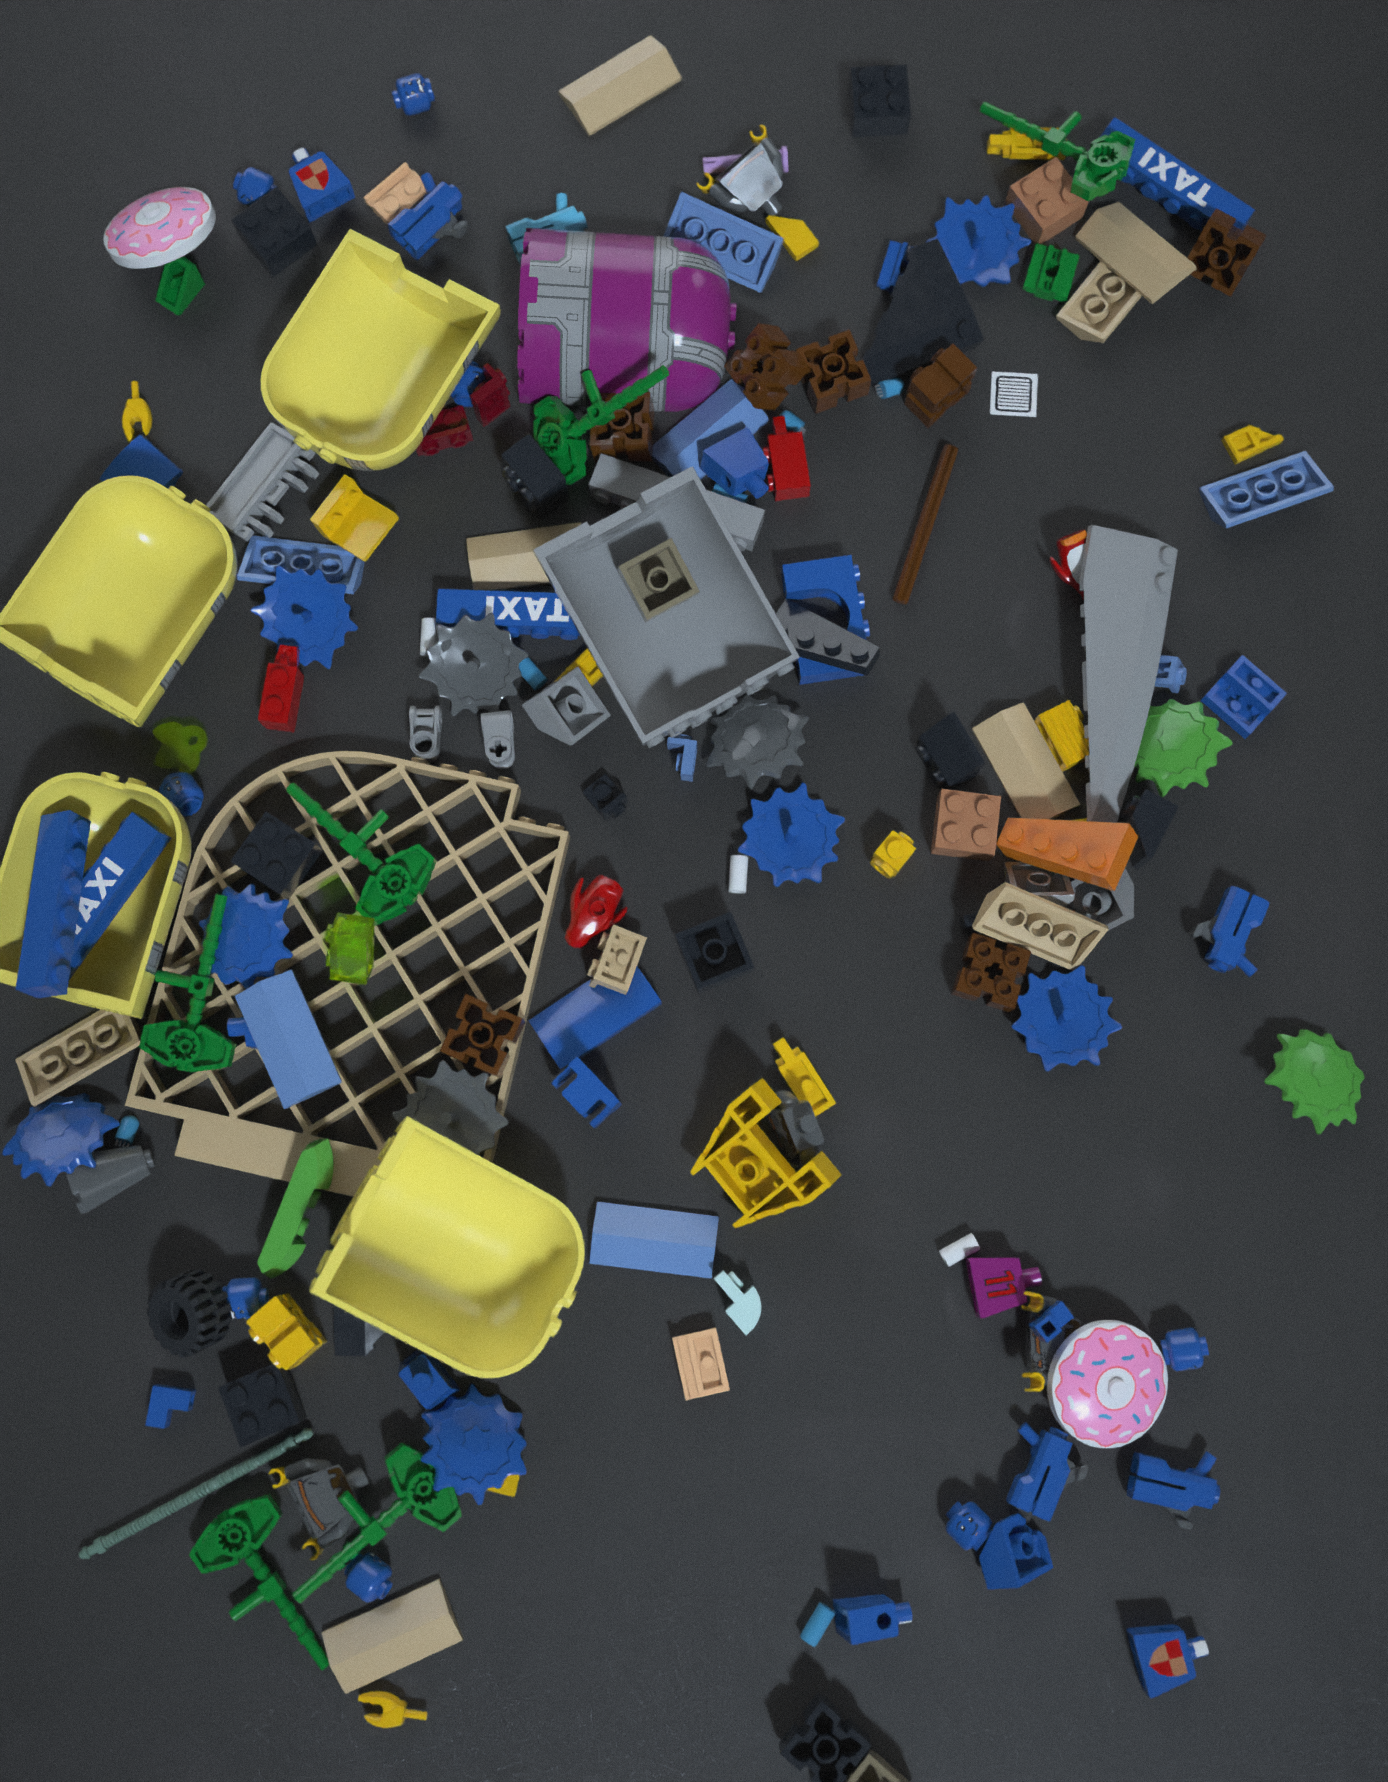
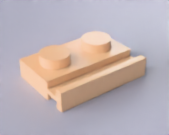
M404 162L364 197V200L388 226L403 209H414L424 199L427 192L420 176L414 170L412 171L408 164Z
M716 1327L672 1337L685 1400L730 1390Z

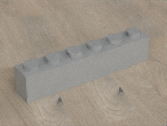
M601 454L589 482L590 496H593L600 503L609 504L610 502L619 505L623 509L635 503L640 493L670 477ZM706 490L739 550L753 551L764 521L765 510Z

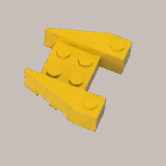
M763 1078L729 1104L722 1120L712 1133L710 1141L690 1171L694 1176L706 1167L744 1215L732 1224L735 1228L753 1223L770 1215L782 1213L796 1206L800 1207L809 1204L842 1175L823 1151L818 1153L798 1171H795L757 1123L781 1104L782 1101Z

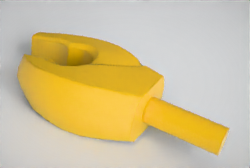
M137 381L131 382L132 399L127 400L122 414V428L129 443L135 439L134 424L136 422H142V430L146 436L152 427L151 410L147 402L139 398Z
M373 1691L362 1693L358 1696V1701L382 1706V1714L368 1713L364 1715V1718L376 1727H397L404 1724L405 1718L427 1720L428 1712L407 1709V1702L392 1693Z

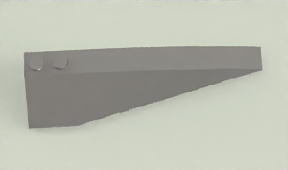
M1096 525L1088 526L1079 580L1080 591H1084V604L1080 605L1081 618H1085V634L1081 635V646L1084 647L1086 652V661L1082 662L1084 711L1088 712V725L1084 726V738L1089 739V755L1085 756V768H1088L1090 773V782L1086 784L1087 821L1116 823L1133 772L1154 691L1178 550L1158 539Z

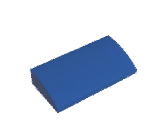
M638 966L626 995L598 984L595 988L590 987V979L528 1020L561 1071L566 1069L576 1056L581 1059L662 1004V1001Z

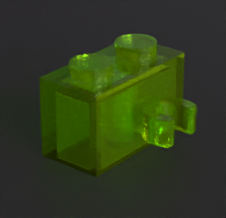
M338 913L334 923L328 924L325 940L330 943V948L326 955V966L330 967L331 980L367 985L374 967L375 918Z

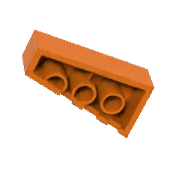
M1007 818L996 845L1007 858L1115 891L1137 842L1138 835L1130 823Z

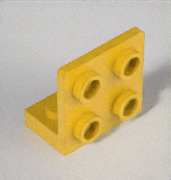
M344 474L310 518V521L323 537L365 562L399 517L395 512L365 495L354 479Z

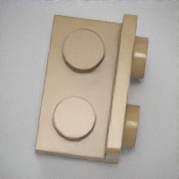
M613 925L608 933L603 932L597 949L602 950L598 960H592L587 976L592 977L589 986L595 988L598 984L626 995L647 937Z

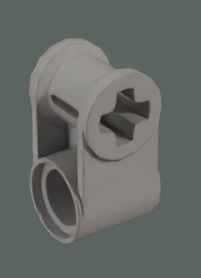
M410 706V748L415 757L425 759L431 764L440 755L441 706H436L435 709H417L416 706ZM426 742L432 744L429 751H418L421 744Z
M507 710L481 713V726L486 756L494 768L499 770L508 769L515 761L512 712ZM499 749H504L502 757L496 756L499 753Z

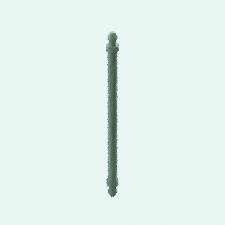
M303 1428L296 1435L291 1433L285 1436V1439L281 1440L280 1443L278 1442L266 1448L262 1453L255 1454L251 1458L244 1460V1462L226 1470V1472L220 1473L215 1478L213 1477L186 1493L179 1495V1497L168 1501V1503L157 1507V1509L146 1513V1515H142V1517L135 1519V1521L129 1522L128 1525L126 1524L106 1536L96 1538L92 1545L82 1548L79 1552L80 1559H89L97 1552L99 1554L104 1553L110 1546L121 1542V1540L128 1538V1536L130 1537L145 1529L146 1526L148 1527L186 1505L197 1501V1499L208 1495V1493L215 1491V1489H219V1487L226 1485V1483L232 1482L233 1479L235 1480L250 1472L251 1469L258 1468L262 1464L269 1462V1460L287 1452V1450L292 1451L298 1448L299 1443L304 1440L308 1441L314 1434L312 1428Z

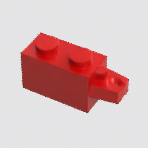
M784 416L773 417V433L767 436V447H762V451L768 459L771 473L766 475L768 491L774 492L775 501L809 497L811 485L802 432L787 431Z
M280 645L274 663H268L258 721L266 729L295 732L305 677L299 670L300 650L297 647Z

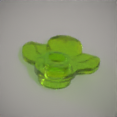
M167 722L152 731L155 737L163 743L154 760L156 766L167 769L177 766L179 772H187L189 774L197 769L200 764V752L205 749L208 742L207 734L201 727L196 725L183 727L177 722ZM197 736V743L189 745V739Z

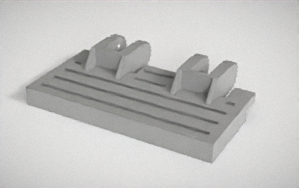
M272 422L266 427L206 505L210 509L209 513L214 515L223 524L225 529L246 542L255 533L252 529L268 538L274 534L270 527L260 522L263 515L279 524L285 519L280 513L264 504L265 501L275 506L288 490V485L302 493L307 491L308 486L306 483L294 476L298 470L313 479H316L319 475L316 469L299 459L301 456L310 461L315 452L311 449L306 451L294 443L292 435Z

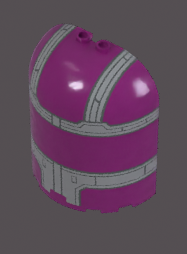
M526 228L523 239V253L525 254H522L518 310L520 345H518L520 378L518 380V393L520 403L537 404L547 396H557L565 406L590 407L592 405L581 377L583 372L592 371L600 393L617 394L662 365L668 369L669 376L648 389L655 411L676 412L690 409L699 405L714 393L725 373L724 365L727 363L728 349H734L735 332L730 331V321H735L736 303H731L730 286L725 270L718 259L707 248L692 240L678 237Z

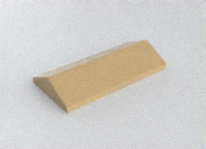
M650 35L558 92L588 136H591L681 81V76L666 47Z
M1120 202L1097 209L1076 235V240L1151 304L1196 270L1194 263Z
M1100 261L1056 315V318L1079 339L1104 343L1142 295Z
M581 522L467 538L468 560L473 590L506 591L551 584L533 553V549L581 525Z
M1024 702L998 712L971 729L1020 818L1052 820L1080 805Z
M1004 882L986 895L972 925L973 930L1007 944L1030 950L1031 954L1072 971L1080 966L1109 930L1108 926L1007 882Z
M99 1010L16 1058L15 1060L31 1105L37 1106L138 1047L142 1035L141 1028L136 1019L127 1015Z
M440 1578L322 1632L330 1667L345 1694L464 1640Z

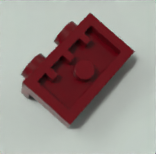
M488 362L483 365L486 382L480 383L470 395L476 418L483 427L510 408L508 398L510 392L505 385L507 379L499 368L493 369Z
M463 405L443 410L439 413L416 449L418 456H432L439 453L442 449L449 447L460 448L473 441Z

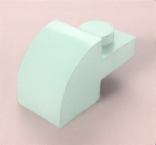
M722 1270L714 1279L733 1300V1303L725 1309V1312L742 1332L747 1335L756 1326L760 1318L761 1301L759 1294L753 1285L743 1293L740 1288L744 1284L734 1272L731 1271L727 1275Z

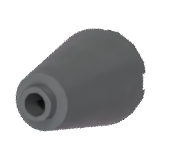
M141 1145L97 1150L92 1152L96 1162L95 1168L83 1164L78 1165L73 1173H66L72 1194L79 1199L80 1203H77V1207L81 1214H85L151 1174L149 1168L155 1167L150 1150L143 1151Z

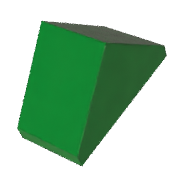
M183 256L166 263L155 301L177 316L181 315L205 285L196 265Z

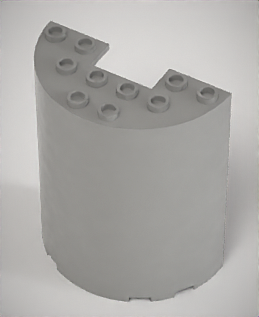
M693 466L640 493L635 503L591 526H589L588 522H585L533 549V553L642 746L647 745L649 748H652L664 741V737L668 735L674 738L686 731V728L689 726L693 729L703 724L712 716L711 712L716 711L718 715L725 712L738 702L737 698L745 693L750 696L769 683L768 679L778 674L780 677L793 670L795 667L792 663L800 658ZM672 538L700 592L691 599L645 623L617 569L618 566Z

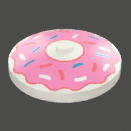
M189 187L163 189L143 196L122 209L107 226L104 234V245L112 260L123 267L143 269L160 266L186 255L201 244L214 227L216 213L209 197L200 190Z
M1117 1320L1094 1321L1070 1334L1062 1342L1052 1359L1047 1381L1049 1405L1060 1426L1077 1440L1097 1448L1120 1447L1131 1443L1148 1431L1163 1408L1168 1388L1166 1364L1156 1343L1140 1329Z

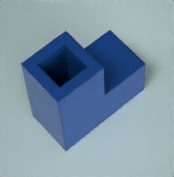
M1058 1300L1032 1320L1028 1326L1040 1341L1048 1343L1063 1331L1061 1327L1073 1319L1074 1316L1064 1303Z
M162 1384L153 1385L145 1426L164 1429L170 1427L173 1409L187 1412L193 1410L196 1390Z

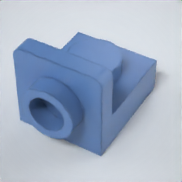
M1161 655L1154 687L1169 688L1172 693H1179L1180 685L1185 684L1187 670L1179 657Z
M679 734L674 738L668 737L667 748L683 752V754L678 753L676 771H681V780L693 782L698 748L697 740H692L691 736Z

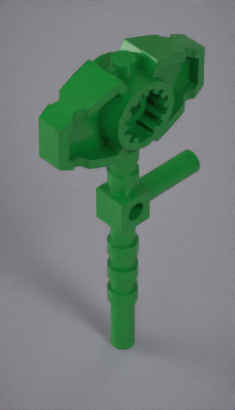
M986 101L981 105L980 113L1003 123V126L1007 128H1013L1016 132L1025 134L1032 140L1043 143V151L1055 157L1061 152L1062 155L1070 156L1073 160L1077 161L1070 193L1086 201L1113 191L1116 181H1121L1123 177H1126L1135 139L1118 130L1111 132L1109 136L1104 135L1092 141L1088 152L1087 149L1081 146L1078 147L1069 140L1066 141V136L1082 119L1081 114L1077 111H1074L1058 129L1052 127L1047 132L1041 129L1040 126L1034 123L1031 124L1022 117L1018 118L1016 114L1006 112Z
M664 365L644 378L638 379L632 386L626 387L621 393L614 395L608 402L602 400L592 371L583 372L581 377L592 406L587 408L588 413L582 416L581 420H578L557 396H547L534 405V440L538 441L540 448L565 476L567 485H571L586 476V440H582L581 435L587 429L590 430L596 425L603 426L615 418L613 412L624 408L628 402H633L638 396H642L648 392V389L668 377L669 371Z
M293 782L286 788V792L303 806L306 812L316 819V822L325 827L330 835L335 836L340 841L339 844L355 860L358 858L375 875H370L367 879L356 906V910L371 925L376 926L407 911V905L410 906L418 899V894L423 895L437 861L420 844L411 846L409 849L402 850L386 858L385 866L379 858L374 857V854L369 849H366L367 845L365 842L389 818L382 809L355 835L352 831L348 833L338 820H334L327 810L322 809V806L308 796L297 784Z
M215 894L209 924L206 926V938L202 944L203 951L199 958L198 974H192L190 977L163 970H157L156 982L187 988L189 993H193V996L190 998V1009L187 1012L186 1020L147 1024L143 1027L139 1048L167 1067L175 1066L177 1070L198 1072L232 1066L236 1044L211 1026L199 1025L203 1017L201 1015L202 1009L205 1008V996H211L215 978H211L210 974L216 959L215 951L219 945L218 938L222 932L221 925L228 896Z
M401 1442L384 1457L392 1487L400 1499H396L389 1509H385L379 1514L380 1516L377 1519L374 1516L370 1518L349 1491H345L338 1498L340 1503L360 1526L358 1528L360 1534L351 1542H347L339 1553H335L330 1557V1560L325 1565L322 1564L314 1575L292 1593L299 1604L325 1581L328 1582L335 1572L344 1568L346 1563L350 1559L353 1560L358 1555V1552L368 1543L373 1547L387 1534L385 1528L395 1523V1520L399 1516L404 1515L408 1508L414 1517L443 1532L462 1516L453 1487L434 1491L433 1485L436 1470L431 1464L423 1463L420 1460L424 1453Z
M271 1495L252 1498L234 1504L229 1510L226 1509L208 1525L192 1548L189 1556L201 1574L237 1565L245 1558V1563L248 1567H251L253 1575L261 1583L257 1587L258 1590L229 1610L231 1618L237 1621L264 1600L270 1602L273 1599L280 1610L281 1616L286 1618L289 1623L288 1626L298 1636L297 1639L300 1644L305 1646L322 1671L330 1665L327 1654L314 1637L315 1634L312 1629L308 1628L305 1624L306 1621L303 1616L297 1612L295 1604L292 1601L290 1602L284 1593L287 1586L277 1571L271 1574V1569L267 1563L264 1564L261 1559L262 1556L258 1552L259 1547L281 1518L282 1511Z

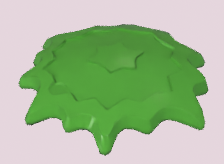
M1169 699L1162 706H1150L1134 767L1138 768L1135 780L1138 783L1144 780H1152L1161 797H1164L1173 786L1185 789L1191 782L1208 787L1209 782L1206 777V770L1216 766L1217 753L1233 743L1227 736L1217 731L1219 721L1216 718L1204 715L1202 702L1183 705L1173 699Z
M1301 1029L1297 1037L1277 1034V1039L1282 1044L1283 1049L1280 1052L1274 1053L1273 1058L1276 1068L1264 1080V1083L1279 1087L1282 1091V1100L1293 1103L1292 1118L1308 1116L1312 1120L1318 1135L1322 1134L1329 1123L1339 1126L1343 1119H1347L1351 1124H1355L1357 1120L1355 1103L1359 1102L1361 1098L1360 1083L1365 1077L1363 1072L1355 1065L1352 1054L1349 1051L1340 1049L1329 1033H1325L1321 1037L1307 1029Z

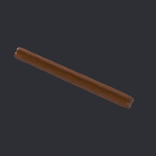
M950 444L943 446L893 596V601L906 605L909 601L958 453L956 446Z

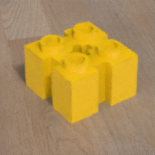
M289 1293L275 1296L246 1321L251 1327L248 1329L251 1337L258 1344L265 1342L271 1349L268 1354L271 1362L279 1369L283 1367L285 1371L299 1366L327 1342V1339L314 1323L308 1320L304 1315V1311Z

